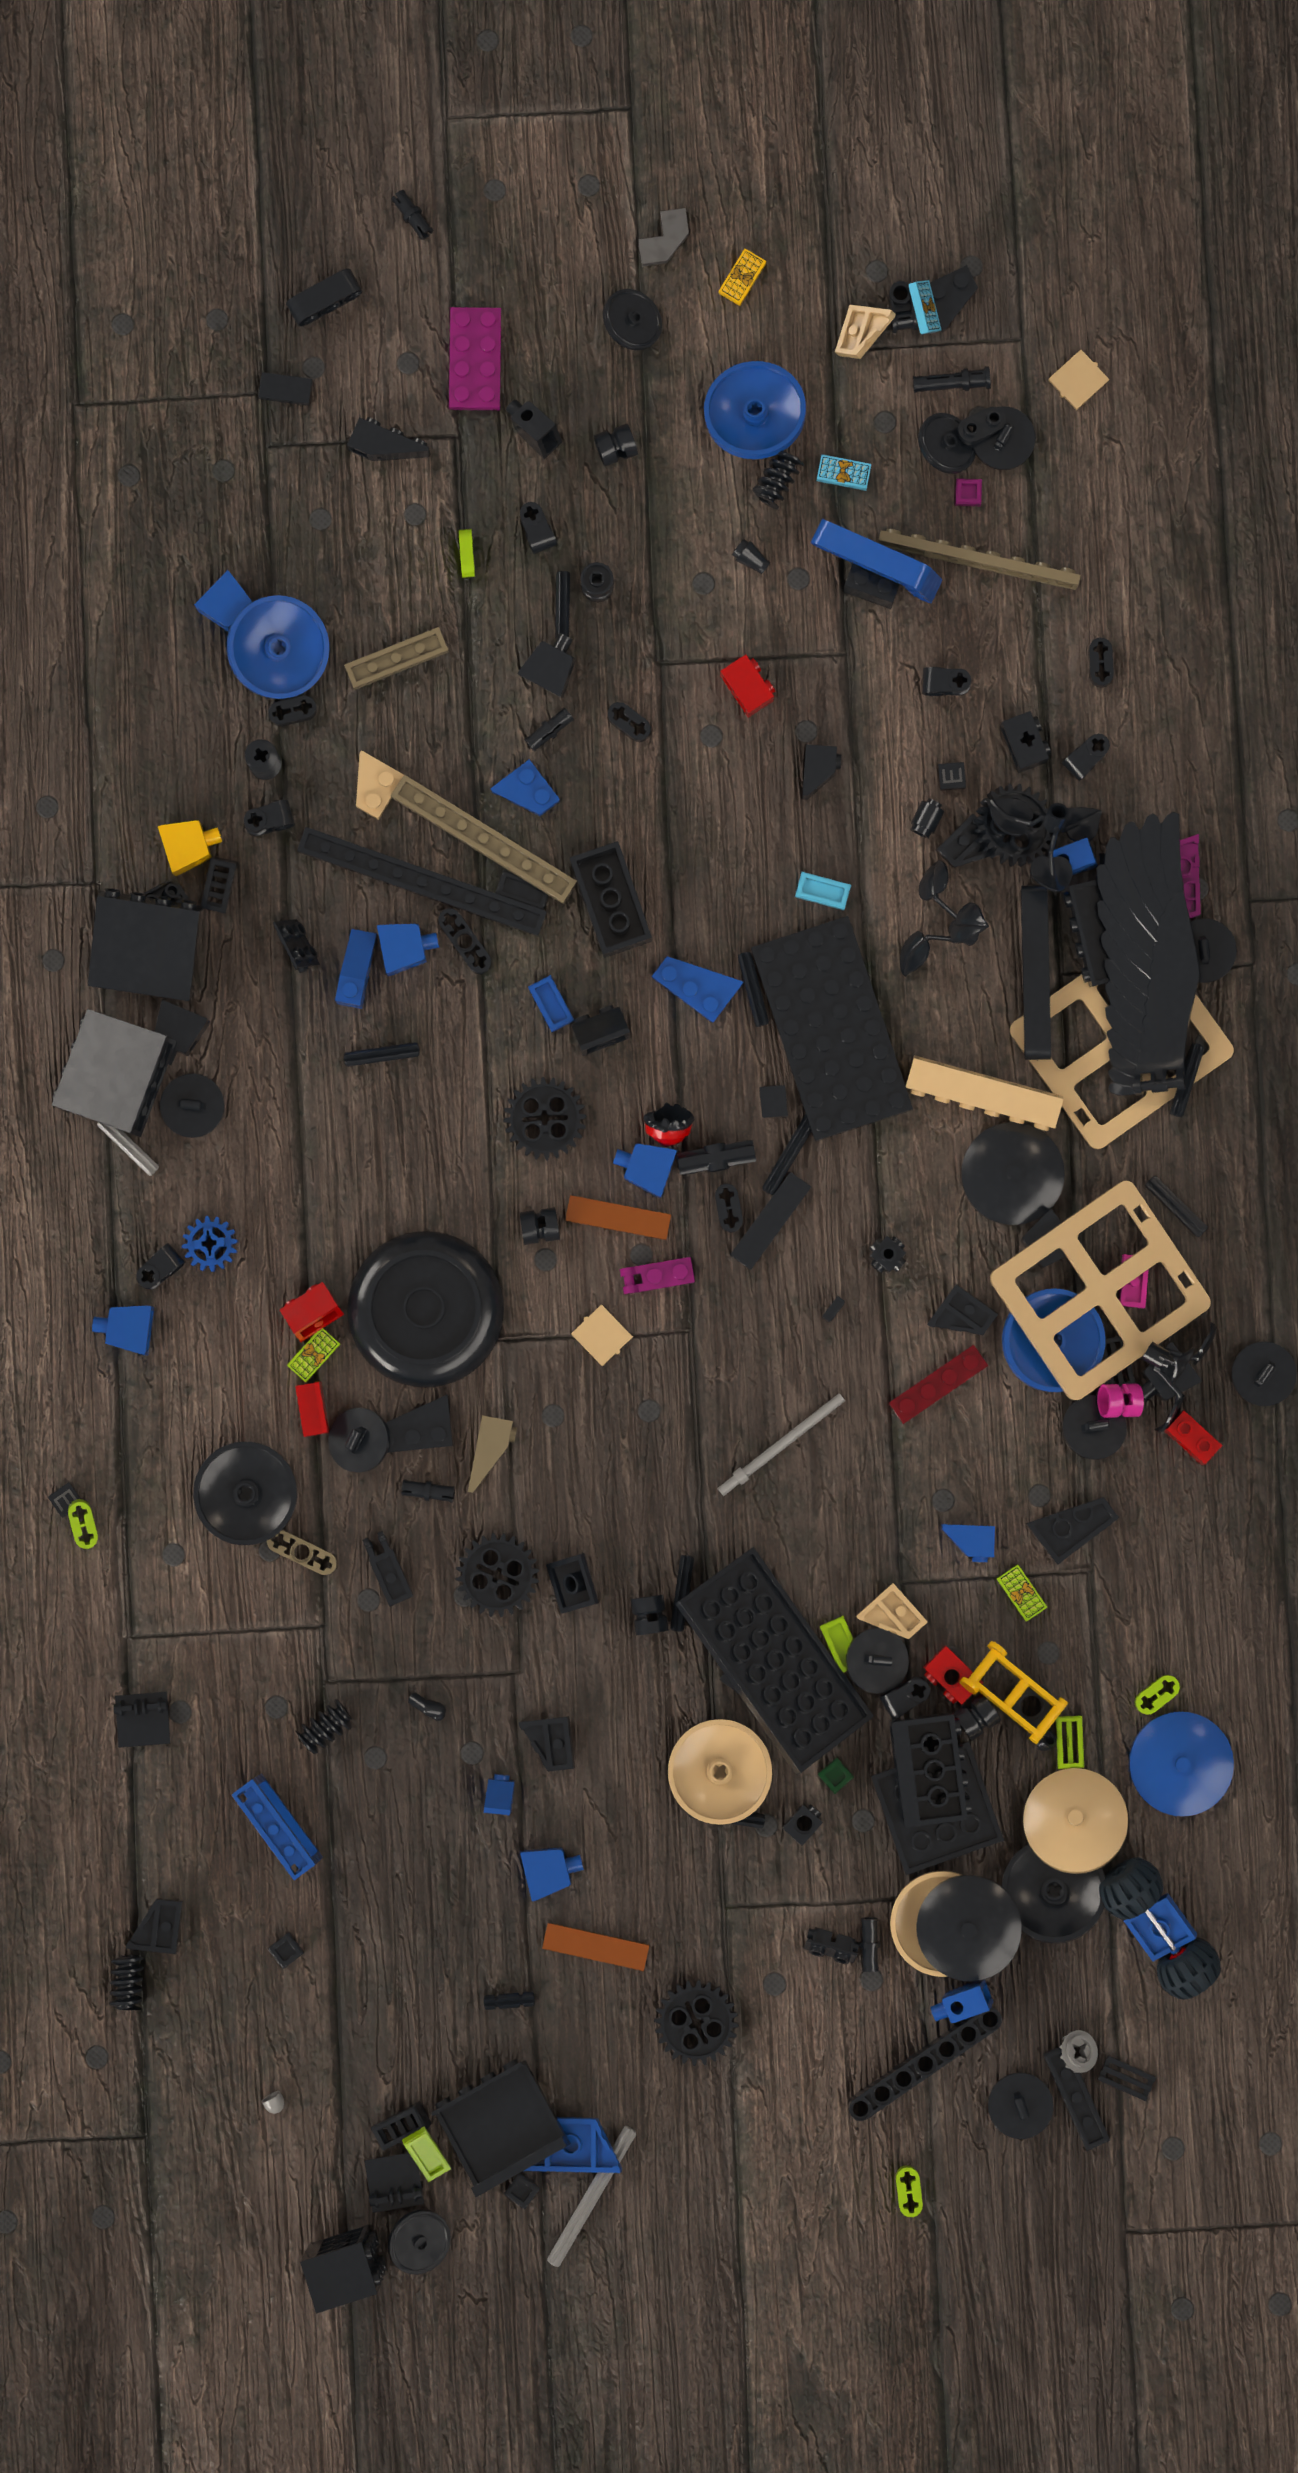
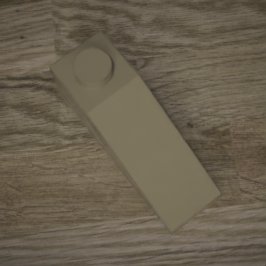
M482 1415L468 1492L474 1493L509 1448L510 1442L515 1443L517 1427H513V1421Z

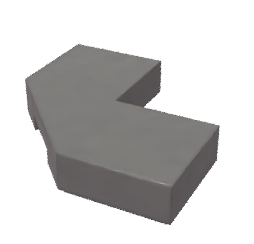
M686 208L660 211L663 236L639 239L642 267L668 263L678 247L689 236Z

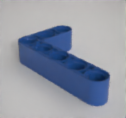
M821 519L810 542L826 552L903 585L913 596L932 604L943 581L928 565L824 519Z

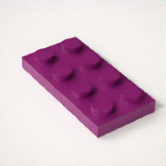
M450 307L449 410H500L501 308Z

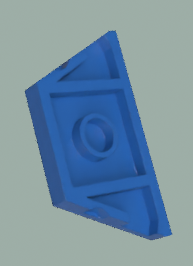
M557 2117L571 2144L524 2170L621 2173L622 2167L598 2118Z

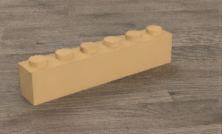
M915 1055L906 1083V1088L910 1089L909 1093L922 1097L925 1096V1093L935 1096L934 1100L948 1104L950 1100L960 1102L959 1107L968 1110H974L975 1107L985 1109V1114L994 1117L1004 1114L1010 1116V1121L1024 1124V1121L1035 1123V1128L1049 1131L1050 1127L1056 1128L1064 1100L1063 1096Z

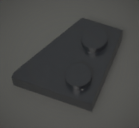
M956 1283L927 1325L984 1335L998 1313Z
M569 1716L519 1722L520 1729L527 1735L531 1746L541 1757V1762L548 1772L575 1768Z

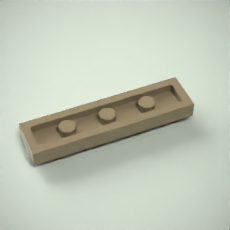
M437 627L347 663L344 666L352 686L356 690L446 654L449 651L440 628Z

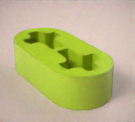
M472 529L459 530L462 578L475 577Z
M76 1499L68 1507V1516L74 1540L80 1548L89 1549L98 1540L92 1509L86 1500ZM76 1506L87 1509L83 1513L84 1521L80 1522L77 1514L73 1515L72 1513L76 1511ZM86 1526L88 1534L93 1533L89 1542L79 1539L82 1536L81 1527Z
M1170 1675L1159 1677L1136 1696V1709L1146 1715L1155 1713L1178 1694L1180 1689L1178 1680ZM1164 1680L1174 1683L1171 1687L1172 1693L1165 1691L1161 1695L1158 1694V1691L1164 1687L1162 1684ZM1155 1694L1157 1698L1151 1702L1153 1707L1151 1709L1147 1707L1142 1709L1140 1706L1143 1703L1141 1698L1144 1696L1151 1698Z
M905 2165L898 2169L895 2178L898 2204L903 2215L915 2217L920 2214L923 2207L920 2178L914 2167ZM909 2171L911 2176H915V2179L910 2181L911 2189H906L905 2181H900V2177H904V2172ZM912 2193L913 2201L918 2202V2205L913 2208L914 2211H909L908 2207H903V2204L908 2202L907 2194Z

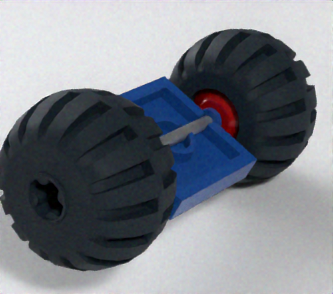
M1143 1858L1127 1859L1111 1869L1105 1875V1880L1099 1884L1100 1899L1102 1897L1104 1908L1113 1916L1124 1919L1123 1921L1152 1961L1160 1958L1157 1964V1977L1162 1988L1167 1993L1182 2000L1201 1994L1220 1975L1221 1964L1217 1951L1207 1941L1197 1938L1196 1931L1168 1893L1162 1895L1163 1880L1158 1869Z

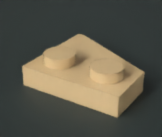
M894 1583L856 1615L859 1620L910 1639L927 1623V1620Z

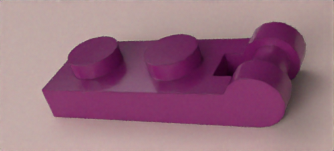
M691 1257L619 1269L620 1276L624 1278V1295L695 1283ZM641 1274L643 1283L635 1285L634 1275Z

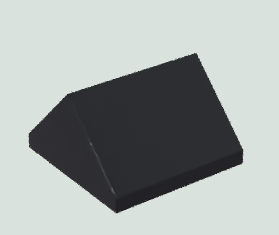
M585 1553L546 1564L561 1614L599 1603Z

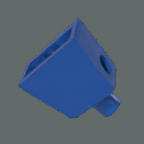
M227 570L194 606L199 613L229 632L235 617L252 601L233 575Z
M1088 838L1060 847L1053 852V857L1069 858L1073 871L1072 875L1098 867Z
M419 924L377 925L387 976H392L426 963L425 950L439 948L437 934L421 935Z
M636 1143L632 1154L618 1149L613 1164L627 1168L624 1176L626 1181L661 1199L677 1150Z
M111 1307L108 1318L94 1317L92 1332L106 1333L105 1344L148 1356L155 1307Z
M563 1848L523 1850L520 1852L532 1902L570 1886L571 1879L569 1874L584 1870L581 1856L565 1858Z
M983 1979L944 1993L942 2002L930 2008L935 2021L949 2017L952 2024L990 2011L994 2001L986 1981ZM954 2002H960L963 2007H957Z

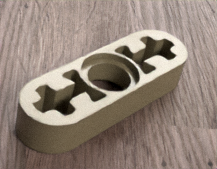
M282 1530L276 1537L282 1534L284 1535L283 1540L291 1543V1538L296 1540L291 1546L290 1555L285 1553L288 1549L283 1545H280L278 1548L274 1547L275 1542L272 1538L267 1541L269 1549L321 1575H329L337 1568L338 1562L334 1554L285 1530ZM301 1544L306 1545L310 1551L309 1556L304 1560L298 1559L295 1555L296 1547ZM314 1550L319 1551L317 1557L325 1559L326 1556L330 1557L329 1562L332 1564V1567L326 1568L323 1571L321 1569L322 1565L316 1561L313 1562V1566L309 1565L308 1563L314 1556Z

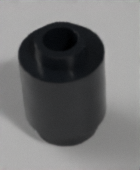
M928 798L927 802L921 801L911 821L912 827L910 830L919 836L929 839L930 835L935 833L944 814V811L941 809L942 804Z

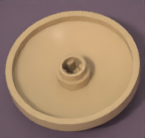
M723 1719L709 1720L692 1727L677 1741L668 1763V1780L674 1798L692 1817L710 1824H730L745 1819L763 1803L772 1781V1764L766 1746L751 1729L735 1721Z
M1070 1768L1048 1775L1034 1787L1024 1808L1023 1824L1027 1841L1040 1860L1056 1870L1079 1874L1103 1867L1118 1854L1127 1835L1128 1813L1120 1792L1108 1779L1090 1770Z
M952 1871L925 1873L909 1882L895 1900L890 1921L894 1944L904 1960L922 1973L938 1977H948L936 1970L921 1951L916 1932L919 1909L925 1897L935 1886L946 1879L962 1874Z

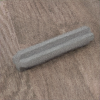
M99 1122L97 1123V1126L149 1176H152L158 1170L159 1166L122 1130Z

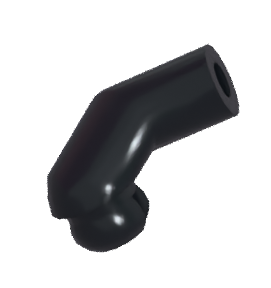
M416 1692L409 1697L408 1703L426 1716L432 1717L436 1721H440L445 1717L446 1708L441 1702L427 1700Z

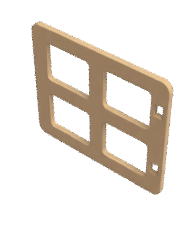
M1081 974L1050 996V1018L1076 1000H1081L1106 1034V1040L1065 1069L1058 1068L1052 1058L1051 1060H1029V1062L1049 1090L1054 1094L1063 1096L1062 1108L1089 1146L1093 1149H1101L1173 1099L1177 1088H1169L1167 1092L1159 1093L1146 1091V1095L1112 1120L1104 1125L1098 1124L1075 1092L1074 1086L1110 1061L1108 1051L1112 1046L1107 1037V1031L1112 1029L1106 1018L1105 1007L1108 1006L1097 991V986L1089 987L1088 982L1084 983ZM1195 995L1190 1021L1208 1045L1209 1050L1202 1055L1194 1083L1231 1058L1234 1052L1233 1045L1197 995ZM1022 1016L1010 1026V1035L1024 1053V1017ZM1151 1073L1142 1074L1143 1081L1151 1080ZM1081 1108L1090 1119L1084 1126L1074 1113Z
M1122 1181L993 1270L990 1275L991 1284L1064 1393L1071 1400H1080L1142 1357L1152 1342L1160 1344L1207 1311L1211 1304L1210 1297L1135 1185L1130 1181ZM1119 1205H1123L1146 1238L1147 1245L1106 1275H1102L1079 1242L1078 1234ZM1138 1206L1141 1207L1148 1218L1142 1222L1133 1211ZM1060 1248L1083 1280L1085 1289L1052 1313L1040 1319L1015 1283V1279L1050 1253ZM1161 1262L1184 1295L1185 1303L1146 1331L1140 1332L1116 1297V1292L1153 1265ZM1183 1271L1192 1283V1285L1186 1288L1177 1277ZM1095 1306H1100L1124 1344L1119 1350L1085 1374L1078 1376L1055 1343L1054 1336Z

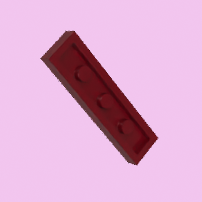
M972 1345L888 1404L902 1424H904L985 1369L988 1364L977 1348Z

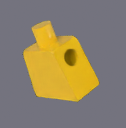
M200 821L158 826L174 876H178L210 860L212 856L208 846L222 842L218 827L203 831Z

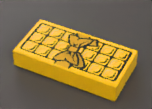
M744 249L721 286L719 294L741 306L767 261Z

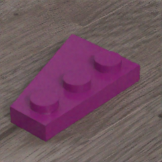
M1199 834L1180 840L1181 872L1190 919L1201 914Z

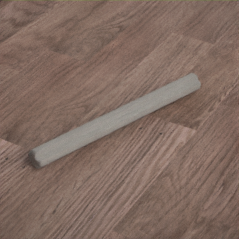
M624 2126L612 2147L619 2163L636 2136V2131L629 2126ZM614 2173L596 2174L548 2256L547 2261L555 2267L561 2265Z

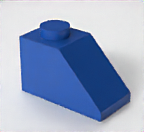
M941 1524V1530L965 1556L972 1557V1562H988V1557H994L995 1526Z
M494 1774V1778L488 1779L484 1813L511 1814L515 1781L510 1780V1775Z

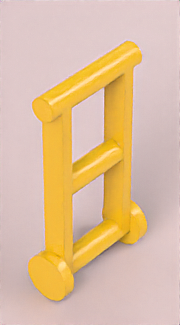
M990 1641L987 1645L990 1649L989 1653L969 1678L962 1677L959 1682L972 1694L976 1695L977 1692H980L1031 1734L1029 1739L1033 1743L1038 1744L1068 1705V1702L1061 1697L1058 1700L1055 1699L1005 1658L1007 1652L1003 1647L994 1641ZM995 1661H998L1020 1679L1004 1702L979 1683ZM1028 1687L1053 1706L1037 1728L1012 1709Z

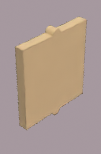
M1080 350L1056 371L1048 381L1060 392L1061 398H1065L1078 410L1110 379L1097 367V362H1093Z
M602 1304L589 1317H584V1322L571 1333L601 1366L615 1354H619L620 1349L633 1337Z

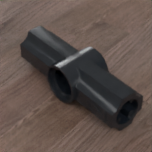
M753 1140L731 1144L717 1143L704 1146L703 1149L676 1153L680 1175L695 1174L703 1171L708 1173L727 1170L731 1166L756 1162Z

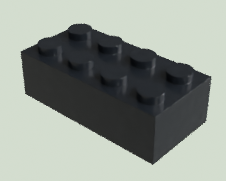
M616 841L570 857V863L603 958L652 942V936L619 842Z

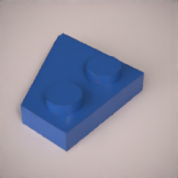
M530 759L490 788L493 794L499 795L519 807L528 809L538 816L543 815L560 802L559 797Z

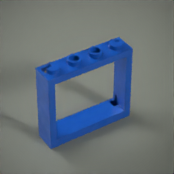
M262 1773L232 1794L234 1800L293 1880H296L323 1858ZM244 1794L247 1800L242 1802L239 1797L240 1795ZM293 1864H296L298 1867L296 1872L291 1868Z

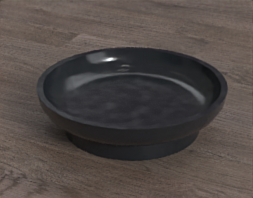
M418 1231L406 1233L385 1242L374 1250L362 1263L353 1279L349 1292L348 1322L358 1350L366 1361L379 1373L395 1382L408 1386L438 1387L466 1377L477 1369L489 1356L502 1329L504 1299L499 1280L493 1268L473 1246L449 1234L434 1231Z

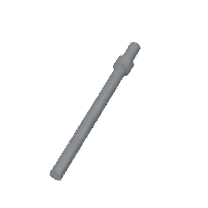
M838 1393L744 1468L741 1469L739 1467L732 1473L733 1476L717 1488L719 1492L725 1496L737 1485L740 1484L742 1486L746 1483L750 1475L844 1403L845 1400L841 1394Z

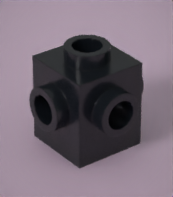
M888 1236L884 1240L878 1238L869 1248L873 1252L869 1256L872 1260L870 1264L881 1274L884 1271L889 1274L892 1269L897 1272L906 1262L903 1258L906 1254L903 1250L905 1245L894 1236L892 1239ZM886 1249H890L893 1252L891 1259L884 1257L883 1253Z

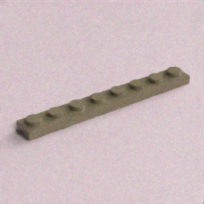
M895 529L881 530L878 541L879 544L894 550L1072 590L1077 589L1081 576L1075 574L1076 571L1070 568L1052 569L1047 563L1036 562L1034 565L1025 563V559L1014 556L1007 559L1000 557L1001 554L994 551H986V553L976 552V549L971 546L962 545L961 548L951 546L950 542L944 540L931 542L927 541L926 537L922 535L912 534L911 537L901 535V532Z
M406 775L402 777L391 794V798L562 904L566 902L577 884V881Z

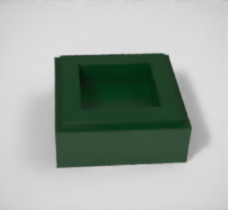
M837 1757L818 1773V1776L834 1794L854 1778Z

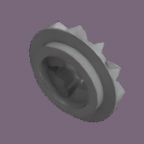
M1081 2030L1071 2031L1068 2035L1064 2036V2041L1059 2048L1062 2049V2056L1060 2058L1066 2063L1065 2067L1073 2070L1074 2073H1083L1092 2069L1098 2057L1097 2045L1092 2036ZM1074 2047L1081 2048L1079 2051L1081 2056L1075 2057L1076 2051Z

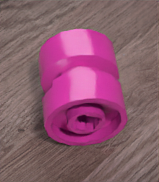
M1137 1383L1122 1384L1121 1386L1118 1384H1102L1097 1395L1100 1415L1103 1418H1117L1120 1415L1123 1417H1139L1144 1407V1396L1141 1386Z

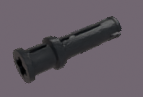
M985 366L984 369L980 370L964 368L958 373L913 376L914 393L962 388L965 391H969L970 388L980 387L991 389L989 366Z

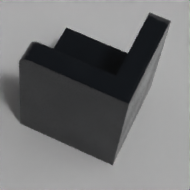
M785 1085L759 1087L762 1117L787 1118Z

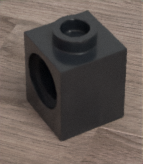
M802 1804L782 1828L803 1846L823 1823L819 1819L822 1814L811 1804L808 1807ZM801 1816H808L812 1821L811 1826L806 1830H801L797 1827V1820Z

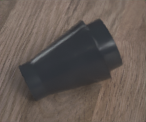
M743 539L731 554L736 558L735 561L760 574L771 563L751 540L748 542Z

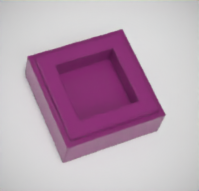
M956 479L955 506L981 507L982 479Z

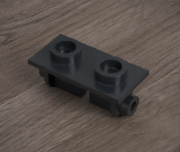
M817 1927L814 1929L809 1928L808 1939L803 1949L809 1950V1953L814 1956L823 1957L826 1955L833 1957L838 1963H854L860 1944L855 1941V1938L837 1934L836 1941L831 1942L833 1932Z

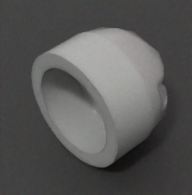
M275 2091L262 2100V2104L269 2113L276 2114L283 2110L284 2098L280 2091Z

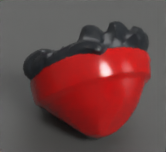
M666 1102L663 1107L646 1113L643 1120L646 1133L663 1147H670L682 1142L691 1133L695 1118L689 1110L681 1107L679 1104L672 1106Z

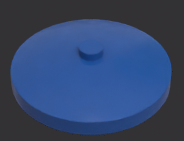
M763 361L740 363L725 370L711 384L704 402L705 423L712 439L726 452L745 459L768 458L787 449L800 435L806 419L805 396L798 381L784 368Z
M267 596L248 604L235 617L228 632L227 656L233 673L247 689L266 698L284 699L304 693L319 680L328 662L329 639L322 620L307 604L288 596Z
M1044 1289L1031 1293L1025 1298L1037 1316L1043 1319L1077 1294L1064 1289ZM1095 1308L1089 1310L1054 1336L1055 1343L1078 1376H1082L1099 1364L1104 1355L1105 1331L1101 1318ZM1010 1312L1002 1333L1003 1352L1010 1369L1017 1378L1034 1389L1045 1392H1063Z
M1184 1711L1169 1712L1152 1719L1139 1731L1131 1746L1129 1771L1135 1789L1150 1806L1169 1815L1191 1816L1210 1809L1224 1796L1233 1776L1234 1758L1228 1739L1212 1721L1195 1713Z

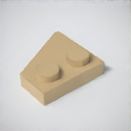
M849 305L835 353L842 357L861 359L895 318L896 314L888 309Z
M361 750L359 755L356 807L379 820L392 799L391 794L404 775Z

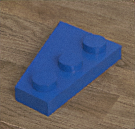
M668 956L652 975L655 981L711 1023L715 1022L744 983L743 981Z

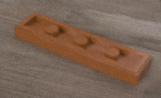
M570 1195L565 1221L667 1240L671 1214Z
M548 1922L542 1949L644 1971L649 1944Z

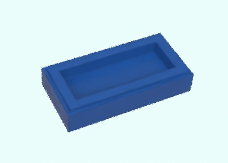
M551 975L528 986L552 1033L574 1022V1018Z

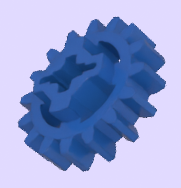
M206 1216L204 1223L196 1219L197 1226L195 1228L190 1225L187 1227L191 1231L190 1235L183 1234V1238L188 1240V1243L183 1244L182 1248L189 1250L185 1258H193L191 1265L194 1267L200 1263L201 1271H205L206 1267L209 1266L211 1272H215L217 1265L221 1269H225L223 1262L228 1261L232 1263L233 1260L230 1254L238 1253L233 1248V1245L239 1243V1240L232 1239L231 1237L236 1231L234 1229L227 1230L229 1227L227 1221L220 1225L219 1217H216L214 1222H211L210 1217ZM214 1227L220 1229L226 1237L219 1238L216 1236ZM203 1229V1235L199 1240H194L197 1233ZM210 1236L213 1241L217 1242L216 1245L212 1246L211 1252L209 1248L204 1246V1243L209 1241L208 1238ZM222 1248H226L225 1253L217 1259L219 1251ZM195 1251H203L207 1261L200 1259Z

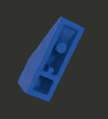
M351 929L335 998L338 1005L363 1009L377 933Z

